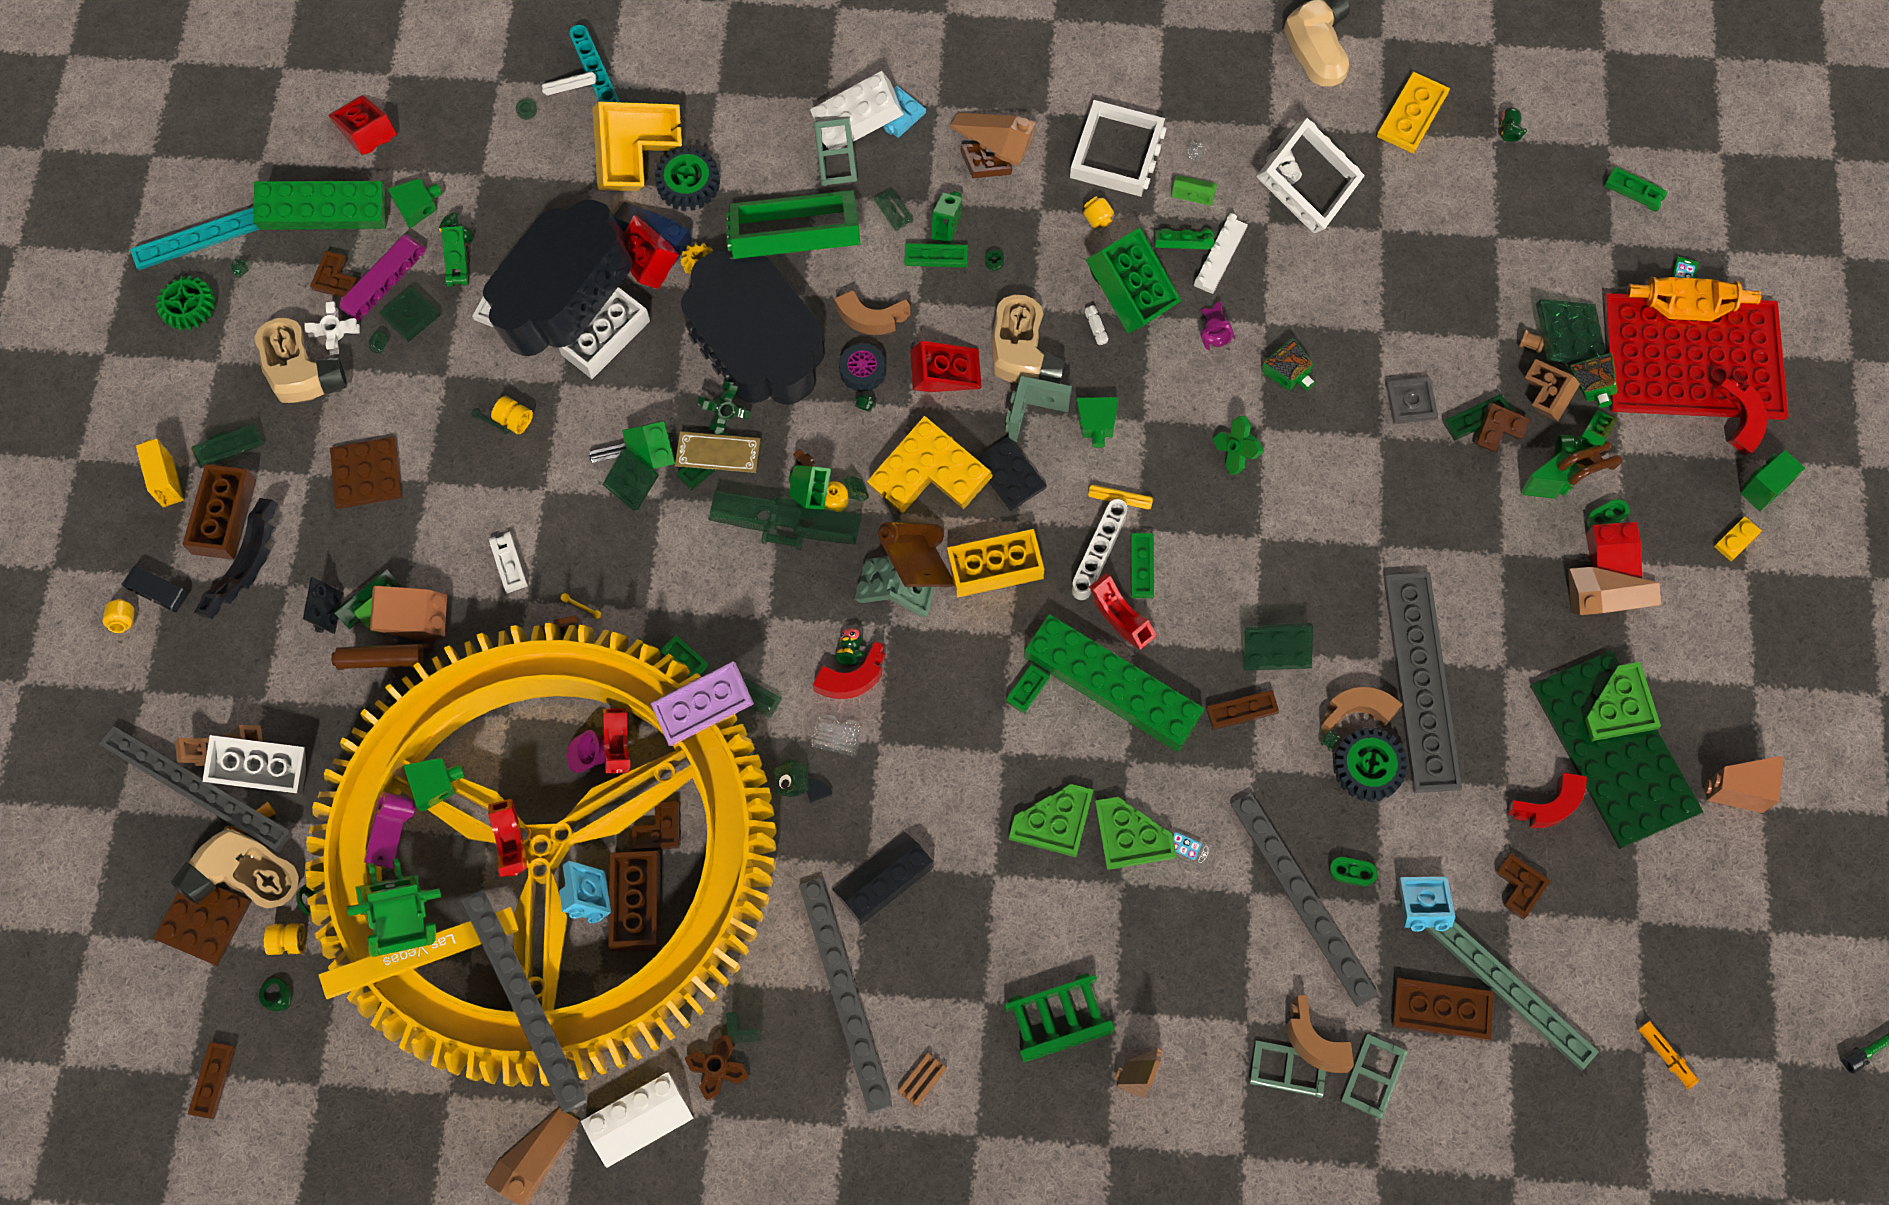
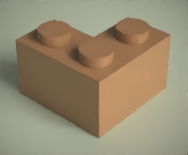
M1535 359L1525 376V379L1531 386L1541 390L1532 406L1540 414L1558 422L1580 383L1573 375Z

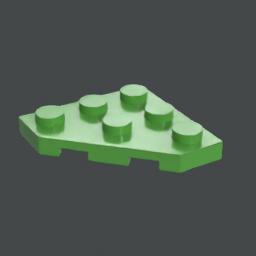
M1641 662L1620 665L1613 672L1585 718L1591 741L1650 731L1661 727Z
M1070 784L1060 792L1036 803L1035 806L1018 813L1014 816L1009 840L1077 857L1093 789Z
M1119 797L1095 801L1107 870L1177 858L1171 832L1165 828L1163 829L1153 822L1152 819L1134 809Z

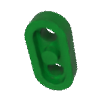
M1612 500L1593 510L1587 518V525L1589 529L1592 525H1598L1595 523V520H1599L1601 524L1621 523L1629 515L1630 508L1623 500ZM1613 510H1617L1620 515H1615Z
M1346 857L1334 859L1329 867V873L1334 880L1362 887L1372 885L1378 875L1377 869L1372 863ZM1337 867H1343L1345 873H1338ZM1360 872H1366L1368 874V878H1362Z

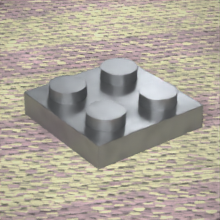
M1430 377L1387 382L1386 388L1394 424L1437 420L1438 412Z

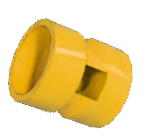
M508 396L501 397L496 402L491 413L492 420L503 426L507 425V429L516 434L523 433L533 417L532 410L521 404L518 405L517 401Z
M289 923L286 927L283 924H268L266 926L264 949L267 955H282L284 951H287L288 954H302L304 952L306 929L303 923Z

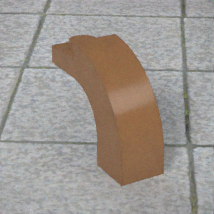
M853 290L834 298L835 308L841 319L854 330L865 334L882 335L896 331L895 322H903L911 315L910 305L906 299L886 309L873 310L865 307Z
M1352 688L1338 694L1331 700L1328 705L1330 710L1321 719L1323 724L1320 730L1328 735L1343 717L1354 712L1366 713L1385 727L1403 704L1390 694L1376 688Z
M238 725L231 732L220 736L263 742L261 726ZM177 738L175 740L177 763H195V766H205L209 738Z
M1298 995L1290 1005L1291 1017L1295 1019H1290L1286 1025L1287 1034L1292 1046L1306 1062L1320 1070L1332 1073H1348L1354 1067L1351 1042H1330L1321 1038L1314 1031L1310 1022L1307 995Z

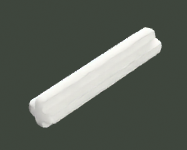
M587 72L544 83L542 85V92L546 95H551L595 84L596 75L593 72Z

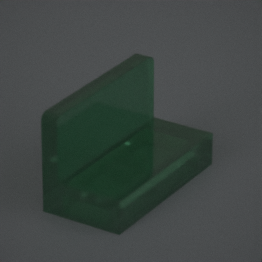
M743 678L754 703L749 708L771 719L782 698Z
M736 1011L726 1013L728 1038L733 1044L762 1041L758 1029L742 1030L741 1019Z

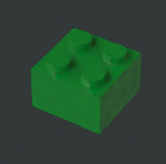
M1786 450L1779 456L1776 453L1773 454L1765 462L1766 464L1755 470L1751 477L1743 484L1746 488L1740 494L1760 512L1790 486L1805 469Z

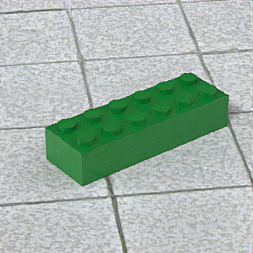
M254 181L253 222L259 230L386 229V188L382 181Z

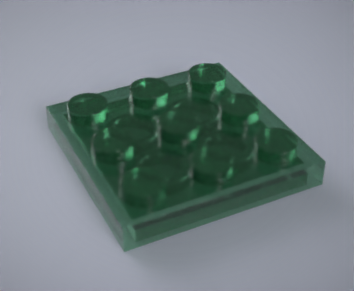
M1540 299L1536 303L1547 360L1579 363L1606 354L1596 304Z

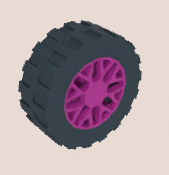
M857 343V345H851L850 348L845 349L839 361L841 380L848 388L850 387L854 391H871L879 387V384H882L886 376V362L881 350H878L874 345H869V343Z

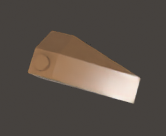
M957 113L950 128L969 140H976L984 150L988 148L995 152L994 156L1000 160L1019 166L1033 142L1036 122L1019 116Z
M1595 567L1568 569L1571 612L1573 614H1598L1661 605L1659 582Z
M1155 1048L1126 1061L1124 1067L1119 1066L1115 1080L1119 1081L1117 1087L1144 1098L1153 1084L1161 1061L1162 1049Z
M559 1108L497 1162L485 1183L516 1204L528 1205L580 1120L568 1113L563 1114Z

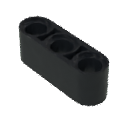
M137 566L132 567L121 584L126 589L132 592L134 590L136 594L150 601L153 599L154 603L166 609H173L172 611L175 613L188 596V592L179 586Z

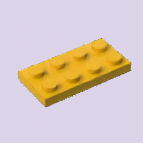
M1413 72L1381 126L1377 137L1414 154L1446 99L1450 88Z

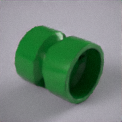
M1559 435L1555 445V456L1563 450L1570 456L1575 452L1593 446V444L1589 443L1582 436L1574 439L1572 435Z

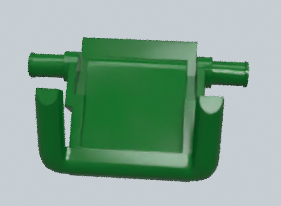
M398 858L393 859L395 879L378 882L375 866L373 863L368 864L371 883L355 886L358 904L346 906L348 917L358 914L365 915L369 928H372L373 935L367 938L368 952L372 957L429 946L436 941L435 923L426 924L425 936L423 917H426L424 902L441 898L440 889L438 887L426 891L424 889L421 890L417 874L403 877Z

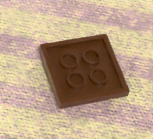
M395 437L330 448L334 501L337 509L402 498Z
M216 886L213 892L201 902L195 904L178 891L153 939L218 966L251 901Z

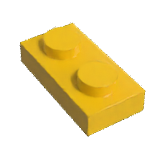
M1745 516L1714 547L1732 562L1762 530Z

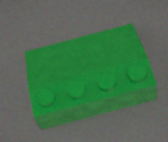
M1140 227L1086 259L1087 264L1128 334L1146 325L1181 302L1179 295Z

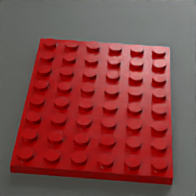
M1606 293L1604 296L1607 354L1612 353L1618 391L1616 394L1610 395L1612 402L1610 405L1611 412L1740 418L1736 405L1714 388L1719 381L1728 378L1738 382L1740 389L1751 385L1758 392L1764 402L1767 419L1786 420L1788 418L1778 301L1760 300L1759 304L1740 303L1737 311H1730L1713 321L1668 319L1654 307H1649L1646 303V298H1628L1627 294ZM1657 296V299L1666 302V296ZM1723 299L1720 305L1729 303V299Z

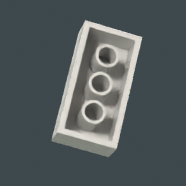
M882 71L810 109L815 122L850 118L853 142L904 115L892 84ZM845 125L820 128L822 142L829 150L840 149L847 145Z
M618 287L582 335L574 343L559 348L561 355L593 379L650 322L647 309Z

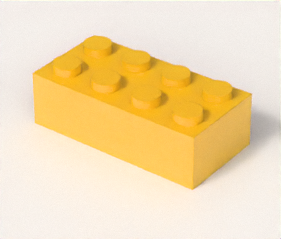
M1034 529L947 547V559L957 598L1044 579V566Z

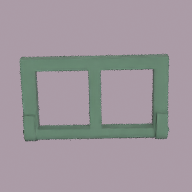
M850 118L814 122L813 127L815 130L821 186L858 181ZM845 125L848 148L823 151L820 128ZM848 153L851 176L827 179L824 156Z
M1367 1034L1341 1102L1383 1120L1386 1107L1408 1051ZM1370 1044L1398 1056L1390 1079L1361 1067ZM1358 1074L1387 1086L1379 1109L1350 1097Z
M1255 1041L1249 1081L1252 1085L1266 1086L1322 1098L1324 1095L1326 1071L1318 1069L1316 1089L1290 1084L1294 1055L1300 1056L1293 1047ZM1262 1049L1287 1054L1284 1083L1258 1078Z

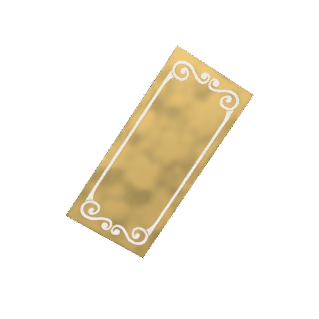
M680 432L675 466L756 473L761 438Z

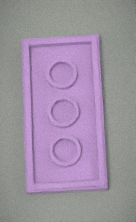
M734 661L651 703L667 743L670 746L754 704Z

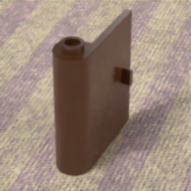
M885 522L879 527V540L905 587L954 586L953 579L936 550V547L942 543L944 538V531L940 525Z
M385 639V645L337 647L335 652L332 653L331 661L337 670L414 667L413 665L416 663L422 666L423 649L434 648V643L397 644L396 639Z

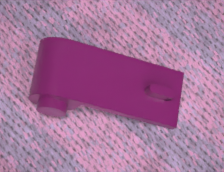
M388 792L381 794L376 807L364 863H373L376 866L393 869V859L396 856L403 823L408 818H412L416 806L413 804L412 799Z

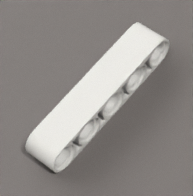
M1120 499L1112 500L1108 504L1073 579L1072 595L1078 600H1085L1091 595L1092 592L1089 586L1098 580L1125 522L1128 508L1126 503ZM1119 510L1122 514L1115 515L1112 511ZM1109 528L1113 530V533L1107 534L1103 530ZM1102 547L1105 551L1100 553L1095 551L1094 548ZM1094 566L1096 570L1088 571L1085 567ZM1082 584L1085 585L1087 589L1079 590L1077 586Z

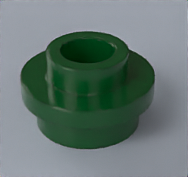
M861 394L860 397L855 398V407L871 412L872 408L876 406V403L872 402L873 398Z

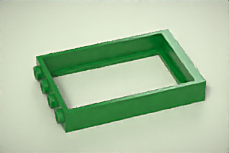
M854 190L730 204V211L726 212L728 252L732 251L733 259L861 245ZM842 212H844L845 223L739 235V224Z

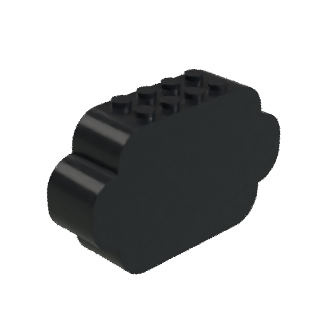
M583 200L574 204L569 210L556 208L543 213L486 282L483 288V296L491 307L489 320L512 352L521 356H533L542 352L548 345L561 348L574 343L631 271L633 261L625 247V236L606 204L596 200Z
M714 251L699 259L691 270L693 286L684 293L681 307L686 322L685 326L689 331L688 337L694 345L698 343L701 347L699 350L706 360H711L713 363L711 366L717 375L721 374L725 378L724 380L734 383L733 385H737L736 394L742 400L750 403L762 402L771 397L780 404L789 405L807 397L816 385V375L813 369L822 362L825 356L822 327L816 317L766 256L733 259V254L729 252Z

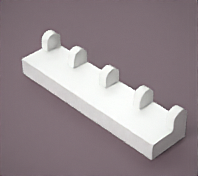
M1230 213L1228 215L1227 221L1221 229L1214 246L1211 248L1209 256L1195 279V287L1212 294L1217 288L1248 225L1236 220L1237 216Z

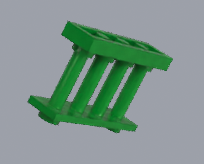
M1085 973L1075 977L1076 981L1025 998L1019 995L1007 1000L1008 1003L1004 1004L1005 1012L1014 1011L1025 1044L1023 1046L1024 1050L1020 1051L1022 1063L1114 1033L1115 1028L1112 1020L1106 1022L1105 1019H1102L1090 986L1096 983V974L1089 976V973ZM1079 988L1082 989L1093 1020L1091 1023L1092 1027L1084 1030L1082 1026L1079 1027L1068 995L1069 991ZM1059 995L1070 1027L1069 1035L1063 1037L1056 1033L1045 999ZM1036 1003L1047 1034V1042L1039 1045L1033 1040L1022 1008Z

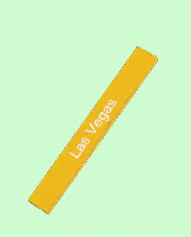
M511 907L495 912L506 935L519 931ZM469 921L436 933V941L432 945L377 957L370 956L321 973L319 978L326 999H330L481 945V942Z

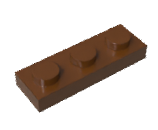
M1273 690L1210 705L1207 706L1206 711L1212 730L1278 714L1279 708Z
M209 1042L188 1115L214 1120L236 1047Z

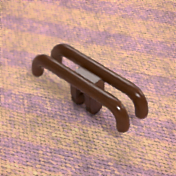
M1607 441L1603 446L1598 444L1571 454L1558 464V469L1564 471L1573 463L1581 460L1578 465L1582 469L1569 478V483L1575 485L1584 477L1608 467L1610 470L1616 469L1622 463V457L1620 455L1607 459L1601 457L1606 455L1611 449V443Z

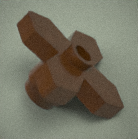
M724 1035L714 1041L712 1054L706 1055L695 1051L685 1057L691 1072L705 1074L699 1088L706 1101H710L720 1095L723 1079L738 1085L749 1078L743 1064L729 1062L734 1046L728 1035ZM716 1064H720L721 1068L714 1072L713 1067Z

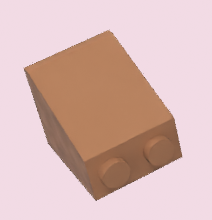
M1777 756L1722 768L1706 781L1704 791L1708 793L1707 801L1764 813L1779 802L1784 757Z

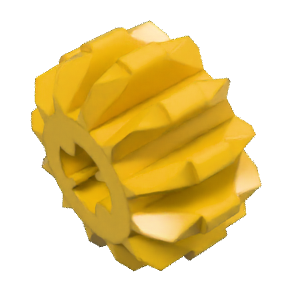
M695 242L694 247L687 245V251H682L681 266L684 267V272L691 274L694 264L702 257L713 252V249L707 247L705 243L698 246Z

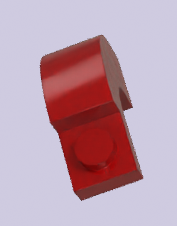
M1723 379L1714 388L1736 405L1740 415L1739 426L1727 442L1742 454H1751L1760 444L1766 431L1767 413L1764 402L1751 385L1740 389V384L1735 380Z
M1105 573L1089 586L1095 597L1093 601L1098 610L1131 645L1141 650L1157 636L1149 620L1136 613L1126 603L1110 575Z
M875 641L865 662L855 671L840 673L822 666L813 683L814 692L828 698L849 699L870 690L882 676V668L879 666L882 665L886 656L883 644Z
M626 708L602 709L605 772L628 773L630 757L628 751Z
M1563 773L1558 778L1557 793L1553 802L1533 804L1513 800L1508 805L1507 815H1513L1514 819L1526 821L1530 818V828L1554 826L1565 820L1580 805L1585 794L1587 777Z
M511 798L488 805V816L497 844L500 877L506 875L509 877L515 876L524 871V869H527L522 832Z

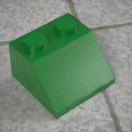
M665 420L622 430L633 472L675 464Z
M1563 450L1529 477L1521 493L1526 496L1555 499L1560 494L1564 497L1573 489V485L1569 483V478L1582 468L1575 462L1566 470L1560 471L1558 464L1569 456Z

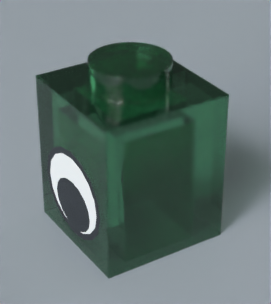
M788 760L783 762L782 766L774 769L778 795L796 797L810 791L806 764L796 763V760Z

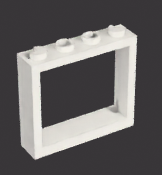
M1094 100L1071 166L1070 178L1141 197L1143 190L1148 189L1151 178H1148V175L1153 173L1156 161H1153L1154 156H1159L1162 145L1159 144V141L1165 138L1167 127H1164L1165 118ZM1099 116L1155 130L1139 180L1083 165Z
M1306 118L1295 125L1256 177L1313 233H1317L1327 227L1365 175L1316 127L1315 123ZM1301 135L1348 180V183L1323 216L1275 170Z

